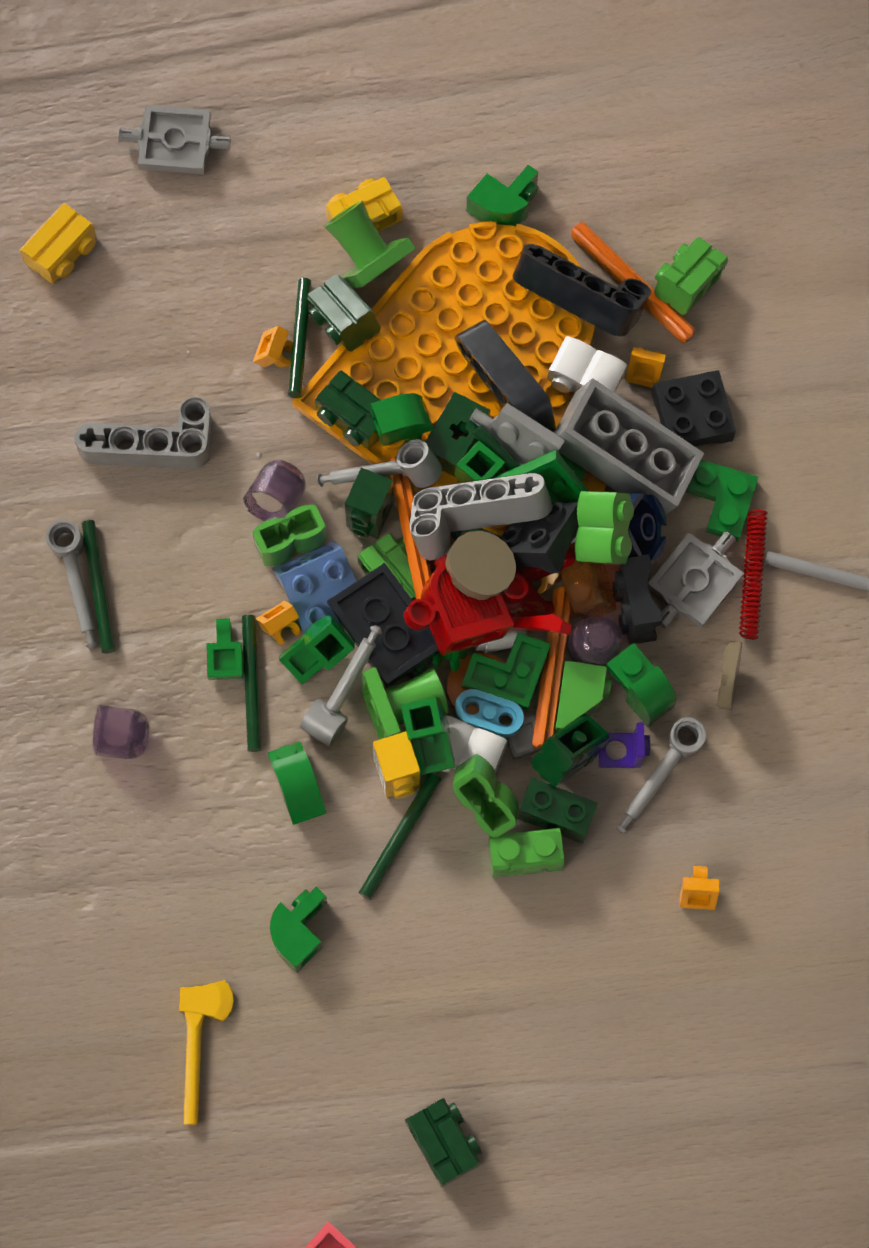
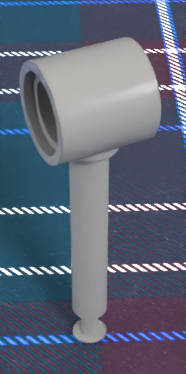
M416 439L405 443L399 449L396 461L331 471L328 476H322L319 473L316 482L321 487L327 482H331L333 485L354 482L362 467L382 476L402 474L407 476L413 485L423 488L434 484L439 479L442 473V465L423 440Z
M66 519L57 520L48 527L46 542L55 556L64 561L81 632L86 634L88 642L85 646L92 649L98 645V642L94 641L92 631L95 630L77 560L85 546L84 537L77 525L72 521ZM64 533L74 535L73 542L69 546L60 547L57 545L60 535Z
M378 626L370 627L372 632L368 639L364 638L328 703L317 699L309 708L300 724L302 730L328 747H331L336 742L349 718L342 714L340 708L376 646L374 641L377 635L382 634V630Z
M686 717L678 720L673 725L668 738L670 750L624 812L627 816L620 825L616 824L617 830L621 833H627L625 830L632 820L636 821L681 757L694 756L701 750L706 739V731L698 720ZM683 729L693 731L697 738L696 743L691 746L681 744L677 737L678 732Z

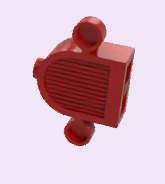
M447 555L434 561L436 569L423 586L421 599L413 600L404 612L406 624L414 630H424L429 626L441 656L504 638L514 626L505 603L517 604L525 597L528 592V583L525 578L515 573L514 580L503 594L486 600H478L466 596L455 588L451 582L452 577L449 571L447 572L445 565Z

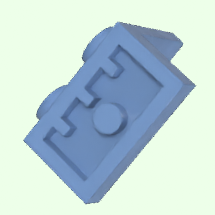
M332 541L272 568L277 581L284 588L290 604L299 615L297 620L303 634H305V630L325 616H331L337 623H340L327 605V600L355 583L356 579L343 548L339 544Z

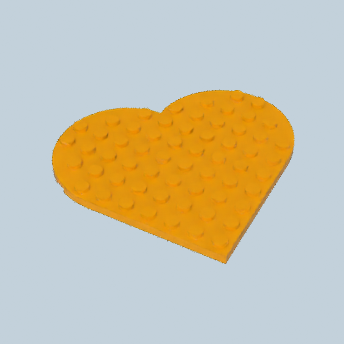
M496 221L469 224L468 228L453 233L449 231L427 245L373 306L371 310L381 327L380 332L369 340L365 339L364 343L352 352L348 351L341 344L302 389V396L292 401V406L371 465L390 462L391 458L397 456L399 449L406 442L404 439L382 446L379 438L369 450L362 444L356 447L344 437V431L335 424L330 427L320 420L317 416L318 411L316 410L315 399L341 370L380 400L407 393L421 395L433 426H435L454 392L490 409V417L494 419L503 409V405L466 361L455 342L457 334L482 320H486L547 394L552 405L557 428L575 393H563L555 389L551 382L547 380L549 369L566 336L578 339L591 346L595 326L520 286L514 281L512 275L523 248L527 244L544 247L579 267L581 266L574 256L556 240L545 233L521 224L511 226L496 224ZM431 431L423 433L421 440L425 442ZM460 433V435H459L458 437H454V436H453V438L456 439V440H458V438H459L460 436H464V437H465V435L462 434V433ZM584 470L586 479L582 483L589 492H605L608 485ZM442 471L439 479L434 484L423 488L413 486L416 495L423 489L459 484L456 477ZM510 524L484 528L502 536Z

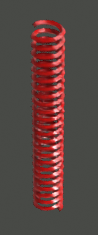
M762 509L750 511L747 518L748 528L746 531L748 533L746 534L747 543L745 544L747 548L745 549V569L743 570L745 573L743 577L745 579H743L744 584L742 585L744 589L741 596L743 599L741 603L743 605H741L742 610L740 611L742 615L739 622L741 625L739 627L741 630L739 635L750 640L759 638L756 634L759 633L757 629L760 627L758 625L760 620L758 618L761 617L758 613L761 612L759 609L761 605L759 603L762 601L760 599L762 589L760 587L763 584L760 582L763 581L761 577L763 576L762 571L764 569L762 566L764 563L762 561L765 559L762 556L765 555L763 552L765 550L763 546L766 544L764 542L766 540L764 535H766L765 530L767 529L765 527L767 524L765 520L768 519L765 516L768 512Z

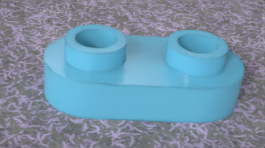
M469 689L462 692L455 702L457 719L476 728L489 731L504 738L516 735L522 728L524 720L523 711L513 701L480 690ZM467 706H477L479 709L478 713L474 715L467 713ZM502 716H509L512 719V723L504 726L499 722V719Z

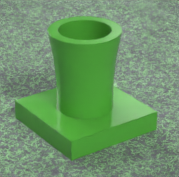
M363 200L351 205L324 225L326 230L339 242L356 265L341 276L351 288L363 287L416 249L409 237L385 244L374 226Z
M376 667L362 673L361 694L379 740L401 733L399 725L405 724L401 704L439 697L445 713L448 714L449 712L444 690L433 668L387 689H384Z

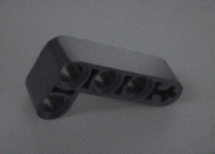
M535 244L524 246L512 275L514 281L520 286L603 331L619 337L627 335L639 321L651 294L650 288L639 280L626 279L619 287H616L546 248Z
M486 320L480 321L455 336V342L463 357L503 407L508 403L551 432L556 430L553 409L547 394Z

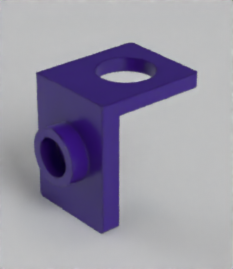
M637 723L634 733H609L610 739L599 750V767L641 768L645 756H650V735H644V723ZM620 741L625 745L626 755L622 759L614 760L607 755L606 746L610 742Z

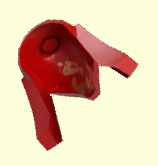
M567 550L561 570L574 564L575 556L573 551ZM534 567L516 569L515 573L521 575L527 581L528 592L517 604L505 603L514 623L510 630L543 631L570 636L572 625L552 614L554 612L553 603L542 599L531 581L539 580L553 573Z

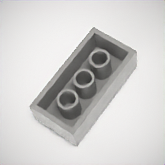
M594 378L590 379L575 392L554 432L565 440L559 450L560 454L619 493H645L656 496L664 509L665 515L678 507L704 455L702 451Z

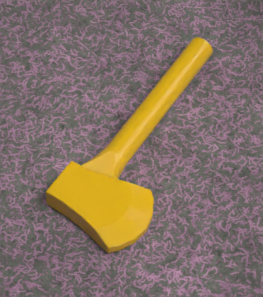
M225 980L203 986L180 987L179 1012L185 1014L187 1024L184 1125H198L201 1038L204 1017L207 1016L224 1022L232 1011L234 1003L233 993Z

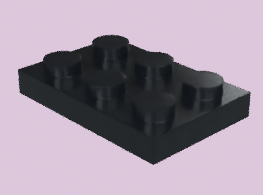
M383 563L327 600V605L358 647L364 638L368 639L372 632L371 626L381 628L382 634L377 635L374 641L376 646L368 662L373 668H377L381 680L388 688L440 653L429 626L424 630H414L406 624L404 612L413 600L388 566Z

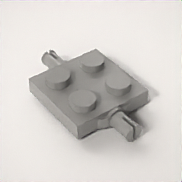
M145 105L144 120L139 126V130L119 128L118 133L119 142L138 143L140 149L138 159L139 170L204 175L206 157L210 149L230 150L231 144L230 136L211 135L210 110Z
M506 403L499 415L494 419L478 410V408L474 410L469 421L478 426L482 425L520 465L554 450L559 453L560 448L565 442L564 439Z
M724 532L717 543L712 546L701 542L688 533L649 581V590L660 597L666 605L661 611L662 628L666 629L676 614L687 617L702 629L741 580L744 573L732 565L726 555H724L732 544L736 542L733 535L728 539L730 533Z

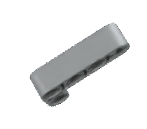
M196 396L189 397L180 406L178 427L89 423L78 428L74 436L75 444L81 458L91 464L196 469L204 466L210 457L212 418L209 405L204 399ZM193 413H202L204 415L199 421H190L188 419ZM96 440L93 442L92 447H87L91 445V441ZM124 441H131L134 443L132 447L127 450H121L118 448L119 444ZM163 442L167 444V447L162 451L152 450L156 443ZM191 444L201 446V449L196 453L185 451Z
M536 473L432 487L421 490L413 498L410 532L422 558L435 560L444 556L448 551L451 532L539 520L546 517L552 511L553 505L543 477Z

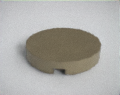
M484 531L467 532L458 537L447 552L445 565L447 572L449 571L452 577L451 582L456 589L468 597L486 600L490 597L499 596L506 591L514 580L516 571L514 555L506 542L494 534Z
M730 640L728 645H726L721 671V686L719 687L717 706L720 709L732 710L741 662L742 642Z

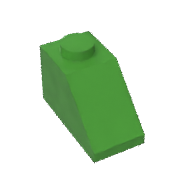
M565 660L555 733L584 714L591 716L600 709L602 699H609L612 679L605 678L606 666Z

